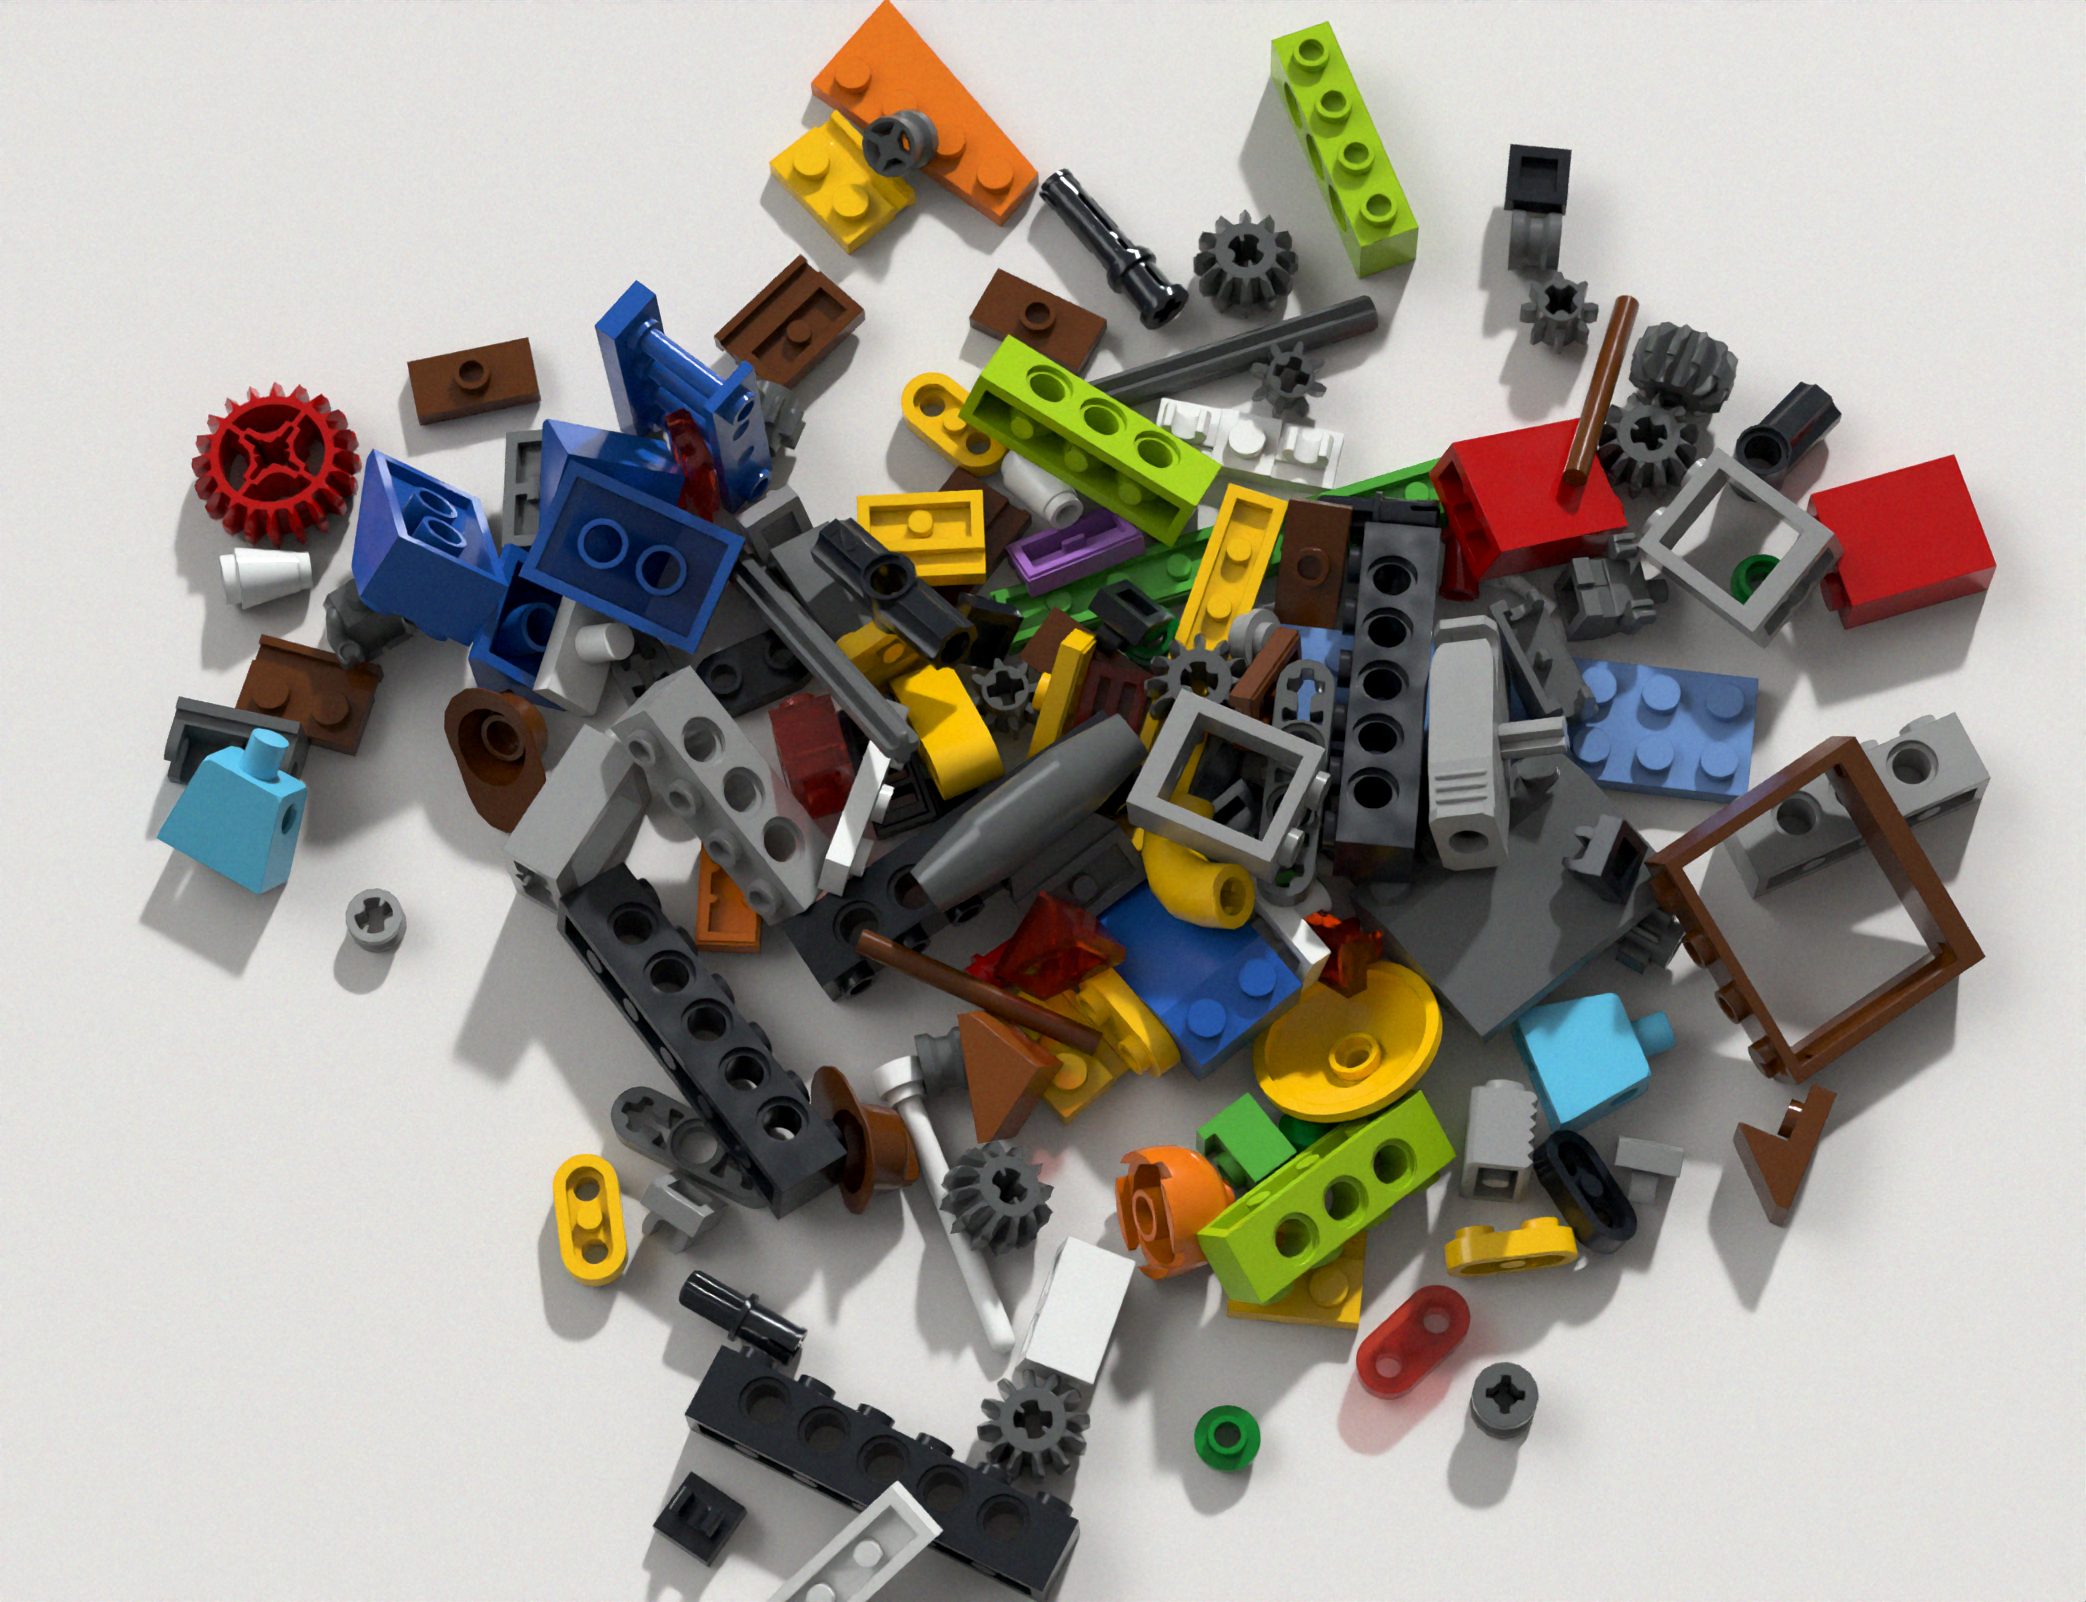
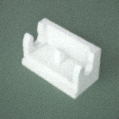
M1068 1236L1057 1248L1014 1369L1020 1372L1032 1369L1035 1376L1045 1380L1051 1373H1056L1061 1376V1386L1078 1390L1080 1384L1091 1387L1095 1381L1136 1261Z

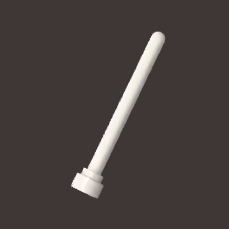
M906 1056L888 1062L871 1074L878 1096L881 1101H888L891 1109L899 1111L903 1123L912 1138L917 1160L991 1348L1000 1354L1008 1353L1015 1346V1335L981 1249L971 1251V1236L965 1230L962 1233L950 1234L952 1224L957 1220L956 1216L939 1210L942 1199L948 1195V1192L941 1184L945 1174L950 1170L922 1101L927 1097L924 1089V1078L919 1056Z

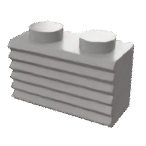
M1491 1080L1485 1083V1087H1472L1465 1129L1460 1197L1519 1204L1525 1199L1533 1166L1532 1158L1534 1153L1533 1145L1535 1141L1534 1132L1536 1128L1535 1120L1538 1097L1532 1091H1524L1525 1086L1523 1084L1510 1080Z

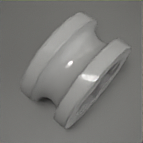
M379 888L366 889L357 894L348 904L345 913L346 925L355 943L362 949L373 953L386 952L396 947L404 938L407 929L406 916L398 899L389 891ZM380 908L384 916L391 911L393 916L384 920L383 926L385 930L372 934L369 925H366L363 930L360 929L361 924L369 921V910Z

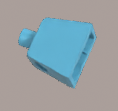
M257 728L252 731L245 750L230 746L208 755L198 767L158 833L157 839L258 895L287 882L291 872L308 793L303 782L279 770L289 742L283 736L273 731Z
M1606 993L1532 1007L1511 1024L1510 1029L1512 1038L1552 1133L1558 1130H1569L1577 1133L1644 1094L1648 1090L1652 1076L1646 1058L1676 1047L1672 1027L1662 1010L1630 1022L1617 993Z

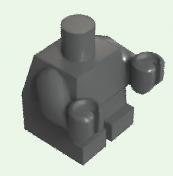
M1634 533L1611 534L1608 538V546L1602 554V559L1589 560V557L1571 559L1553 584L1568 642L1601 639L1618 632L1631 635L1643 628L1644 625L1655 622L1657 613L1656 610H1651L1652 605L1667 602L1669 595L1668 585L1664 578L1645 580L1641 562L1630 561L1629 558H1635L1639 553L1637 544H1632V541L1637 539Z
M354 578L329 593L323 603L326 611L327 640L336 653L341 667L346 671L353 668L357 663L370 662L383 654L381 648L385 645L391 650L414 637L413 633L418 629L415 622L393 613L392 616H384L367 607L359 597Z

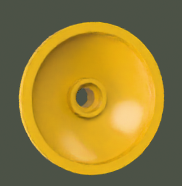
M1357 960L1330 966L1322 970L1317 982L1301 992L1299 1003L1255 1037L1252 1061L1256 1079L1269 1101L1278 1109L1294 1118L1310 1122L1332 1123L1367 1116L1398 1100L1425 1074L1441 1042L1443 1024L1441 1010L1428 984L1417 973L1402 965L1382 960Z

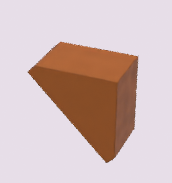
M987 1010L957 1014L977 1142L980 1144L1014 1138L1064 1063L1008 1019Z

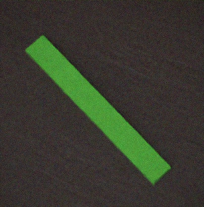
M1440 458L1304 499L1316 500L1321 495L1375 498L1376 491L1384 492L1385 497L1439 500L1428 473ZM1441 504L1440 526L1448 524L1449 520ZM1286 518L1264 579L1279 575ZM1214 525L1180 535L1172 548L1161 541L1145 546L1146 553L1034 598H1031L1028 594L1025 583L990 592V600L1014 605L1024 617L1008 651L1009 656L1022 652L1054 606L1061 609L1091 632L1098 630L1104 621L1091 612L1088 606L1100 588L1124 579L1130 581L1157 604L1167 609L1187 603ZM1350 533L1347 554H1350V545L1363 547V533Z

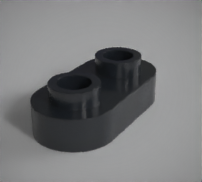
M772 629L709 655L701 661L695 670L696 674L732 718L744 715L803 689L813 677L795 655L785 663H778L772 660L771 657L777 650H790ZM721 674H731L736 678L735 682L727 688H720L714 684V680Z
M1558 1130L1553 1132L1535 1149L1532 1161L1537 1178L1569 1227L1573 1228L1575 1238L1583 1246L1600 1254H1612L1635 1235L1637 1217L1632 1205L1594 1147L1584 1137L1573 1131Z

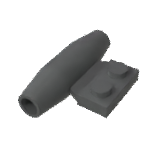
M1118 713L1047 750L964 813L915 865L910 873L941 913L1008 878L1009 897L1042 942L1052 951L1147 878L1142 856L1121 826L1112 817L1110 818L1097 812L1099 807L1149 755L1147 749Z

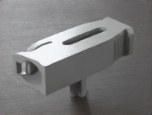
M1486 615L1440 620L1433 630L1435 653L1430 666L1429 826L1444 867L1459 871L1501 866L1508 860L1510 759L1567 753L1570 748L1567 721L1565 716L1511 722V674L1505 660L1497 622ZM1478 631L1479 639L1453 642V634Z

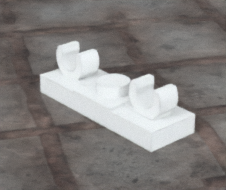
M1163 397L1156 420V425L1222 464L1217 474L1218 476L1313 495L1327 492L1334 488L1345 433Z

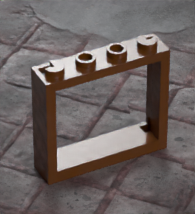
M1855 736L1829 737L1644 861L1645 866L1653 877L1648 882L1653 897L1668 914L1674 912L1686 932L1681 938L1686 952L1698 967L1709 970L1720 988L1715 991L1718 1005L1734 1024L1741 1023L1753 1043L1748 1046V1053L1753 1063L1766 1078L1770 1079L1773 1077L1775 1081L1799 1085L1986 957ZM1825 773L1931 952L1790 1047L1684 872L1683 867Z

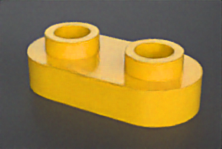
M929 372L913 378L905 386L901 396L902 416L908 429L955 468L960 466L975 477L988 476L1001 469L1002 462L1010 449L957 417L970 393L952 378L941 373ZM929 405H938L944 409L936 417H928L922 413L924 408ZM976 442H984L990 446V449L981 455L973 454L968 450Z
M1100 961L1078 977V985L1081 992L1076 995V1000L1079 1007L1094 1025L1101 1026L1104 1023L1120 1041L1117 1043L1119 1053L1134 1072L1141 1075L1146 1071L1153 1077L1159 1078L1180 1062L1179 1050L1168 1031L1112 967Z
M579 1154L562 1163L553 1179V1196L561 1257L568 1273L576 1281L587 1286H603L613 1282L623 1273L629 1258L620 1183L614 1168L608 1161L594 1154ZM592 1183L600 1188L597 1197L591 1201H581L576 1197L578 1189L584 1184ZM593 1246H603L608 1250L606 1258L601 1263L591 1264L584 1260L587 1250Z
M1556 1217L1530 1219L1520 1224V1230L1494 1232V1227L1490 1225H1474L1461 1228L1455 1232V1240L1448 1242L1443 1247L1447 1274L1456 1278H1473L1548 1269L1571 1263L1578 1258L1574 1230L1571 1227L1560 1226V1221Z

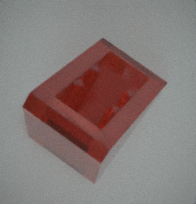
M1042 889L995 964L993 978L1044 1002L1125 961L1126 948L1092 913Z

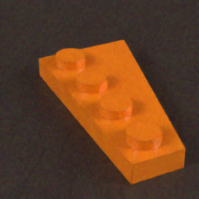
M884 0L811 82L812 94L834 110H837L864 131L876 119L892 115L900 110L915 109L924 113L932 120L938 132L939 145L937 154L931 163L919 170L1000 227L1005 224L1039 184V174L889 0ZM903 133L901 139L903 141L904 148L909 151L908 141L906 139V135Z

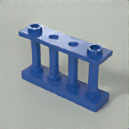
M636 280L594 325L619 428L625 434L646 437L651 430L658 432L662 429L716 470L723 508L734 515L745 501L748 503L755 502L765 492L772 479L771 472L773 468L755 369L744 360L727 380L723 379L664 334L656 294Z

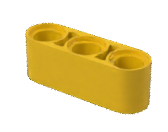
M927 665L887 681L889 691L894 695L896 703L910 707L906 723L919 737L920 744L917 752L944 800L998 780L1005 775L992 736L954 669L948 667L937 671L931 665Z

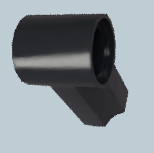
M1801 381L1758 425L1750 426L1741 433L1736 441L1732 458L1779 492L1783 486L1784 479L1839 424L1842 413L1835 406L1832 396L1816 383L1810 385ZM1747 459H1764L1770 463L1772 468H1756ZM1729 482L1731 489L1737 496L1746 501L1756 502Z

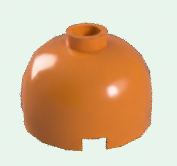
M1178 1145L1153 1146L1134 1150L1123 1155L1120 1163H1129L1130 1165L1127 1176L1116 1178V1209L1122 1236L1128 1250H1136L1140 1244L1143 1255L1149 1263L1138 1266V1268L1145 1276L1156 1281L1179 1276L1206 1265L1208 1260L1199 1246L1196 1233L1211 1223L1222 1211L1235 1202L1234 1192L1230 1183L1226 1179L1221 1178L1219 1172L1202 1154Z

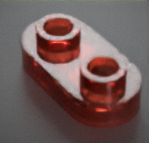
M1443 1285L1423 1287L1408 1298L1363 1340L1357 1351L1355 1371L1363 1389L1376 1398L1395 1400L1406 1396L1464 1342L1470 1325V1311L1465 1299L1454 1289ZM1431 1314H1439L1447 1320L1448 1328L1441 1333H1432L1426 1329L1423 1321ZM1392 1358L1399 1363L1401 1371L1394 1377H1384L1377 1371L1376 1364L1381 1359Z

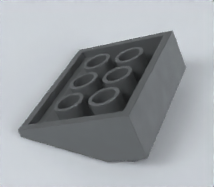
M1563 753L1520 758L1510 766L1508 860L1501 866L1459 871L1444 867L1431 829H1429L1415 840L1410 883L1365 879L1348 893L1366 939L1392 963L1402 965L1417 973L1428 984L1438 1004L1484 1045L1660 906L1650 891L1648 882L1653 877L1644 864V861L1657 852L1587 773ZM1601 814L1624 818L1648 846L1625 905L1602 900L1587 882L1576 880L1561 864L1564 857H1571L1573 859H1582L1584 857L1587 846H1584L1574 835L1575 829L1583 825L1596 828Z

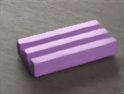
M1106 507L1080 516L1075 523L1067 528L1055 529L1052 527L1005 546L1008 564L1012 570L1016 569L1018 579L1022 584L1025 583L1031 598L1146 553L1143 535L1138 528Z

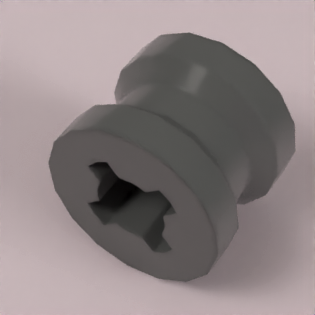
M915 109L900 110L892 115L876 119L864 131L862 140L863 155L868 165L877 174L885 177H899L930 164L937 154L939 145L938 132L932 120L924 113ZM903 133L906 135L909 151L904 148V144L901 139Z
M1513 209L1507 270L1521 271L1526 266H1536L1546 274L1557 273L1563 213L1550 212L1544 218L1531 217L1526 210Z
M959 1026L952 1027L947 1035L934 1038L928 1033L914 1035L927 1098L941 1096L945 1088L960 1086L965 1090H969Z
M1510 1362L1494 1363L1482 1370L1475 1379L1469 1404L1471 1417L1481 1431L1488 1436L1498 1439L1514 1438L1525 1432L1533 1421L1539 1399L1537 1383L1531 1373L1522 1366ZM1509 1391H1511L1516 1398H1521L1522 1400H1515L1514 1397L1509 1393Z

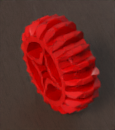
M274 381L269 396L260 397L259 392L249 386L247 391L248 402L239 405L236 401L227 397L225 408L228 416L223 418L208 414L207 425L212 434L196 435L197 440L195 444L202 455L192 458V470L195 476L199 477L195 481V490L199 499L206 501L205 509L208 516L214 521L223 519V528L232 537L244 530L247 542L255 547L262 537L268 534L272 546L280 549L284 542L285 534L293 533L297 542L305 545L307 540L306 528L315 525L318 530L327 533L330 525L325 515L329 512L345 516L347 506L341 496L357 495L358 484L355 477L352 476L360 473L362 469L360 456L354 453L358 450L357 447H359L357 437L354 431L347 429L348 421L345 414L339 409L331 411L329 400L322 394L310 400L307 389L299 384L289 397H285L282 386ZM315 439L325 448L324 461L317 477L310 474L307 464H305L311 455L308 448ZM239 453L244 457L248 469L243 475L245 483L237 492L230 486L229 480L232 464ZM284 497H291L285 500L277 501L278 499Z

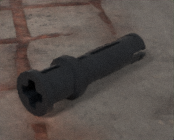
M1069 169L1058 170L1048 177L1041 186L1042 190L1039 191V196L1060 216L1067 227L1107 271L1106 278L1109 287L1117 294L1124 293L1140 311V321L1147 330L1158 329L1176 317L1187 303L1189 294L1181 284L1173 285L1155 265L1157 259L1155 254L1149 248L1140 245L1135 246L1094 198L1085 191Z

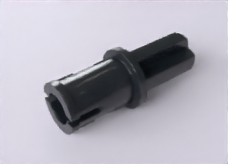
M1376 491L1375 498L1321 495L1316 499L1318 501L1354 506L1350 533L1364 534L1365 521L1440 528V500L1385 497L1384 492Z
M695 1270L691 1273L679 1294L681 1305L728 1331V1340L734 1342L737 1338H740L777 1359L786 1367L795 1358L802 1346L800 1341L803 1342L808 1333V1329L803 1326L799 1327L759 1304V1296L753 1293L748 1298L701 1270Z

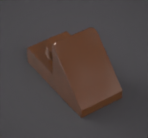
M1812 1084L1805 1103L1792 1099L1777 1134L1789 1139V1141L1742 1122L1738 1123L1733 1137L1734 1146L1769 1222L1779 1227L1783 1226L1837 1093Z

